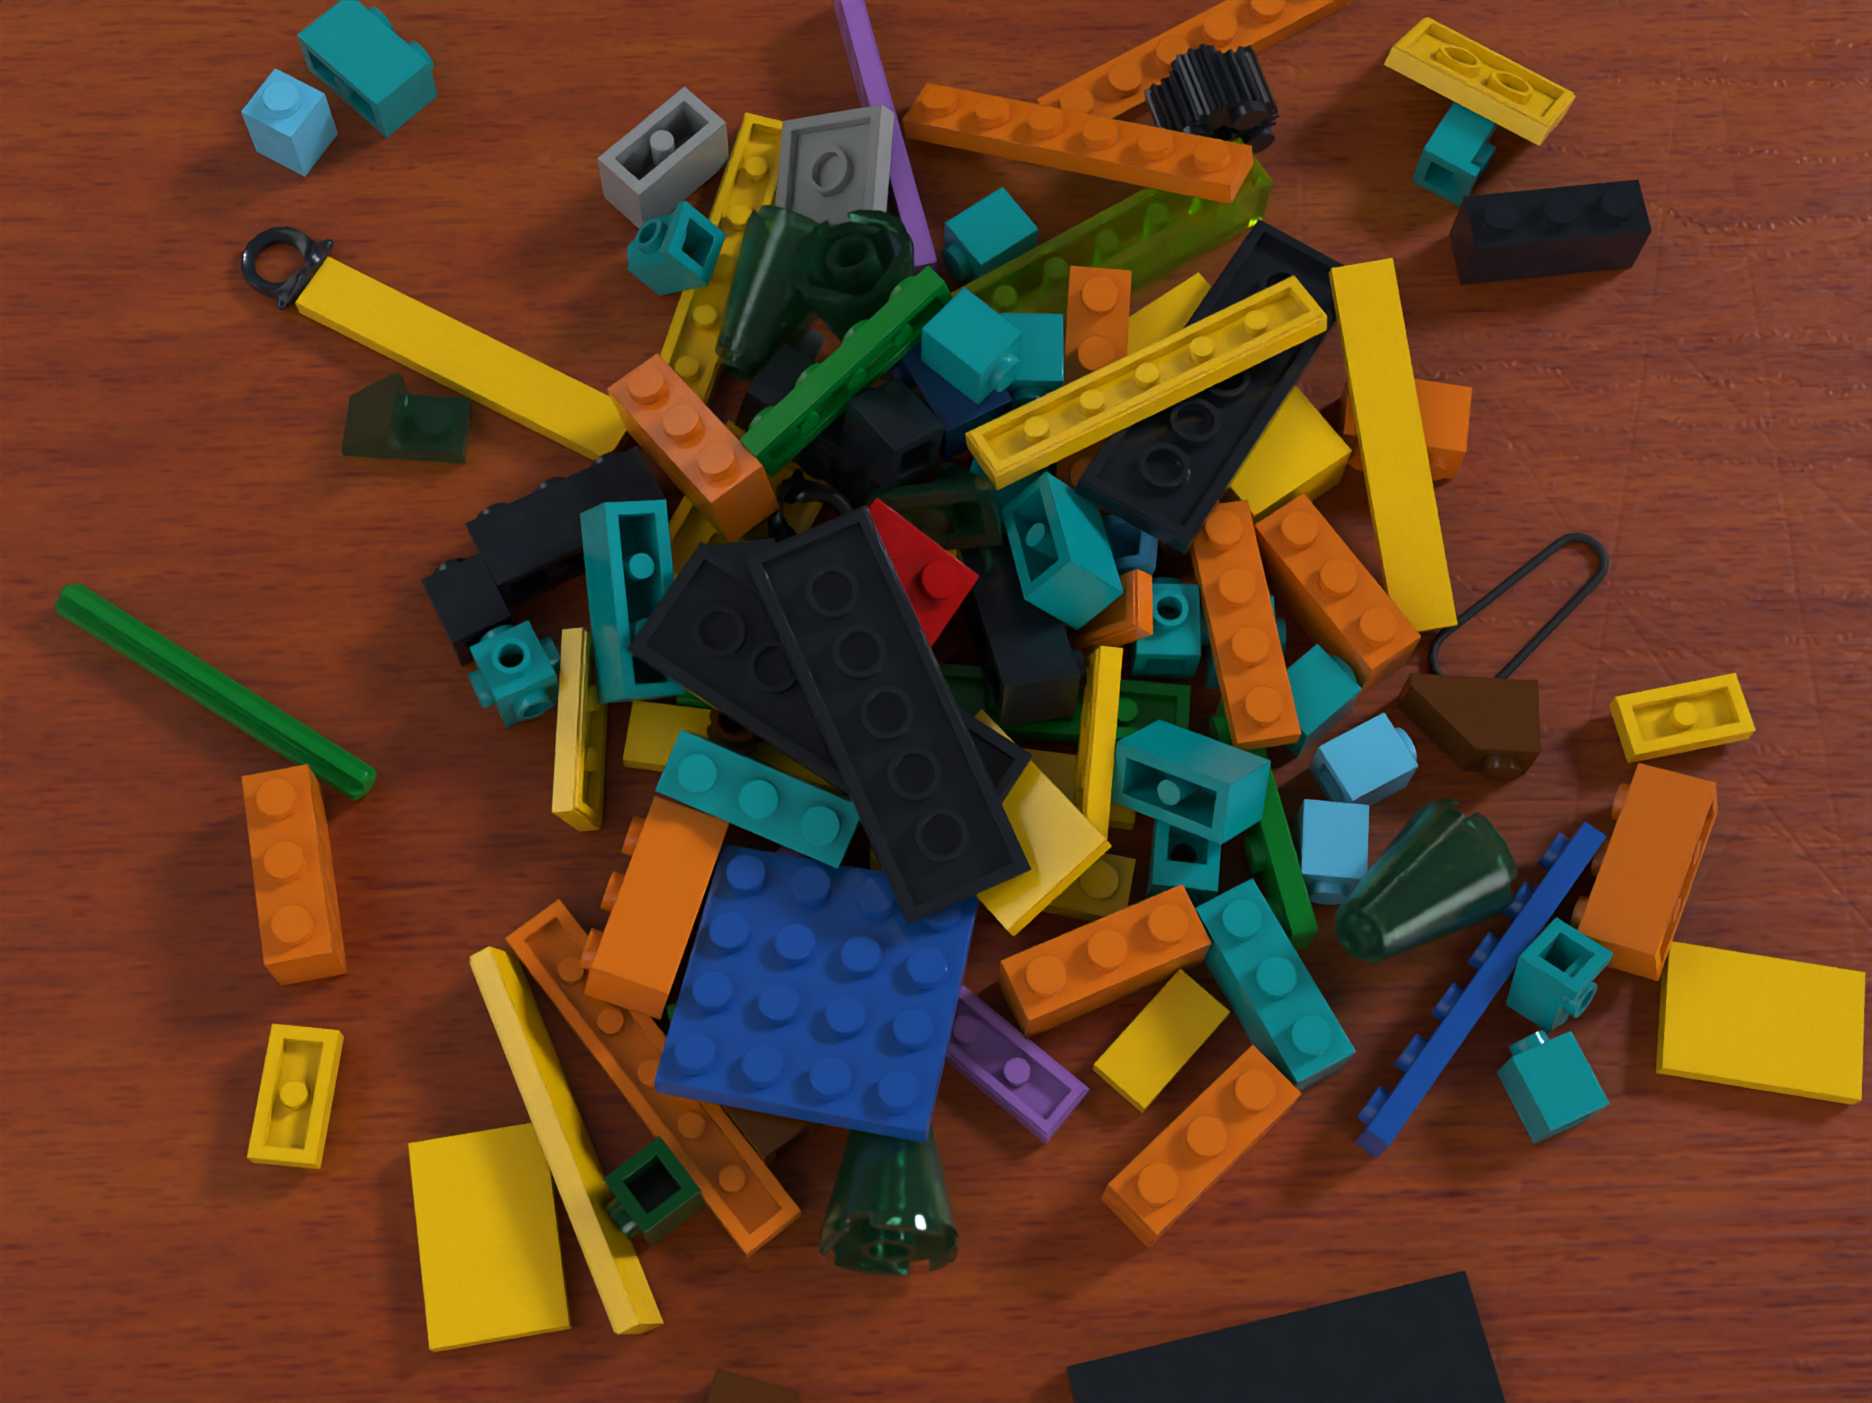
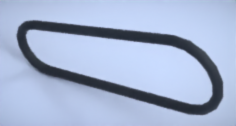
M1582 533L1565 534L1556 539L1457 617V626L1443 628L1430 644L1428 653L1431 674L1443 675L1439 669L1437 655L1439 647L1449 635L1562 546L1571 542L1587 544L1598 555L1600 562L1598 571L1495 677L1507 679L1603 580L1608 571L1609 560L1607 552L1601 543L1590 535Z

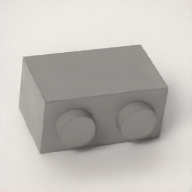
M684 86L597 158L604 198L639 229L644 224L645 219L670 213L676 208L678 202L684 201L727 165L729 150L726 122Z

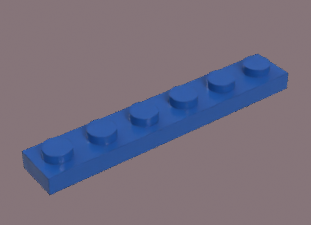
M1584 822L1570 839L1562 833H1558L1537 862L1539 866L1546 870L1537 886L1534 888L1524 881L1502 913L1512 920L1499 938L1489 931L1466 962L1476 970L1464 989L1453 982L1430 1014L1440 1020L1435 1030L1427 1040L1416 1033L1395 1062L1394 1066L1403 1072L1391 1092L1379 1085L1356 1117L1366 1127L1354 1142L1376 1159L1390 1146L1517 965L1519 956L1537 937L1607 837L1587 822Z

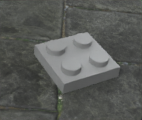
M880 104L783 121L773 234L786 241L885 227L894 112Z

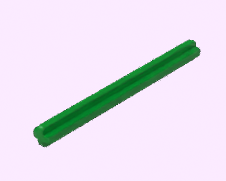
M82 584L66 585L59 592V598L54 604V609L58 615L295 765L308 764L317 779L351 800L364 798L372 789V785L377 778V773L373 767Z

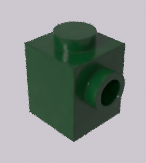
M660 1136L603 1178L610 1194L614 1198V1200L604 1206L609 1215L628 1240L640 1233L650 1247H653L706 1206L701 1189Z

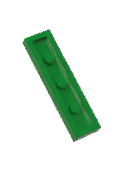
M929 265L917 276H910L901 281L891 292L888 302L869 320H861L852 326L845 334L842 345L824 362L815 363L808 367L798 378L795 388L776 406H769L754 417L749 425L748 432L739 440L763 465L764 470L771 477L776 475L847 409L848 400L852 399L863 389L871 387L922 339V328L953 299L945 281Z
M1221 696L1215 716L1210 717L1209 720L1211 739L1233 746ZM1266 748L1246 750V752L1268 759ZM1270 766L1262 820L1247 828L1249 835L1243 837V849L1250 872L1252 874L1260 873L1266 896L1263 897L1294 949L1299 950L1308 948L1318 931V927Z

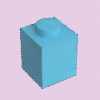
M276 68L241 111L256 152L306 177L338 135L325 94Z
M1382 713L1319 746L1308 769L1329 801L1371 806L1405 788L1419 765L1416 762L1417 753L1410 737L1400 727L1394 728L1386 714Z
M1310 799L1303 800L1294 818L1293 844L1310 901L1327 905L1342 904L1347 902L1348 898H1356L1367 881L1369 805Z

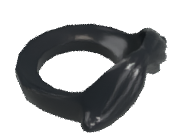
M289 226L272 227L259 233L248 242L242 254L241 270L246 282L258 293L276 300L277 309L284 310L293 305L310 282L311 273L318 271L326 258L330 257L334 241L333 239H326L317 242L303 232ZM276 244H287L295 247L301 252L304 261L307 263L288 280L272 283L264 280L257 274L256 260L266 248Z
M798 468L790 477L782 480L777 486V501L780 508L768 516L769 539L775 538V543H778L797 534L788 525L783 516V502L791 505L795 502L825 503L832 507L839 516L853 511V506L842 492L831 486L805 479L803 471Z

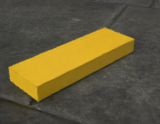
M583 627L562 630L552 813L579 832L600 830V826H602L608 703L599 704L592 635Z
M1100 646L1085 660L1087 684L1083 688L1073 805L1107 839L1123 648Z

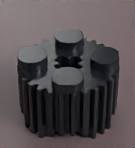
M1205 43L1200 44L1198 49L1190 48L1186 54L1176 55V59L1171 63L1173 70L1169 72V77L1160 80L1161 85L1153 83L1149 89L1144 91L1147 105L1158 128L1252 146L1253 154L1262 152L1275 141L1271 126L1276 125V119L1279 118L1278 108L1251 45L1247 47L1238 46L1235 53L1232 49L1227 50L1225 53H1222L1221 50L1216 52L1213 45L1206 46Z

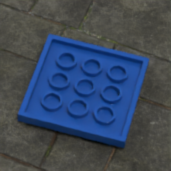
M723 844L654 1083L657 1093L926 1143L981 901L975 895L907 926L883 872L840 865L839 869L817 860Z

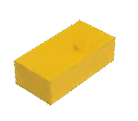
M1199 272L1129 316L1127 355L1184 328L1211 289V286ZM1296 386L1219 504L1248 500L1254 526L1302 493L1312 502L1337 485L1341 480L1352 450Z

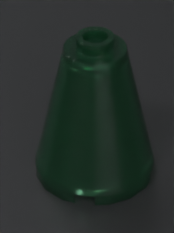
M762 205L758 214L755 209L752 210L746 220L715 346V353L723 360L720 367L727 374L740 381L752 383L782 343L794 349L854 278L860 265L857 254L848 243L837 236L832 246L817 235L821 227L820 223L790 209L773 205Z
M860 209L847 212L850 221L832 228L828 220L818 224L799 241L791 257V270L794 274V283L798 292L841 344L845 334L852 326L861 320H869L888 302L891 292L901 281L910 276H915L914 245L905 225L899 218L881 210ZM884 375L878 380H885Z
M1450 798L1434 799L1419 808L1336 910V936L1342 948L1355 958H1360L1369 963H1379L1495 918L1503 913L1507 907L1515 902L1517 893L1510 895V882L1518 877L1515 860L1506 841L1490 821L1478 812L1471 817L1466 816L1453 808L1460 802Z
M932 1120L926 1143L849 1129L820 1231L819 1252L823 1257L831 1250L835 1252L834 1265L842 1269L868 1275L884 1276L909 1275V1262L929 1259L930 1272L941 1269L955 1260L959 1251V1236Z

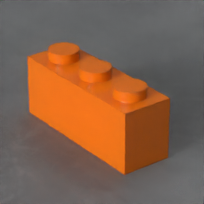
M658 353L607 388L627 432L728 543L736 541L780 508L763 465Z
M1304 493L1254 525L1268 587L1315 645L1318 644L1329 656L1336 655L1351 667L1357 678V684L1362 688L1359 696L1407 665L1421 635Z
M1638 763L1631 785L1620 784L1614 799L1611 815L1612 820L1617 821L1611 839H1605L1593 856L1591 875L1597 878L1590 897L1580 895L1570 923L1571 927L1613 952L1612 959L1607 967L1659 981L1718 813L1715 782Z
M308 764L241 776L264 966L281 986L347 974L325 800L321 785Z
M654 796L646 819L634 815L621 853L632 856L625 875L613 871L600 909L611 912L604 932L594 928L591 929L579 961V967L590 970L584 991L585 995L659 1020L661 1019L720 853L729 822Z
M1183 884L1001 960L997 983L1019 1031L1027 1038H1031L1171 978L1179 969L1185 972L1201 965L1211 946V941Z
M1252 1045L1108 1183L1101 1200L1149 1248L1292 1108L1302 1093Z

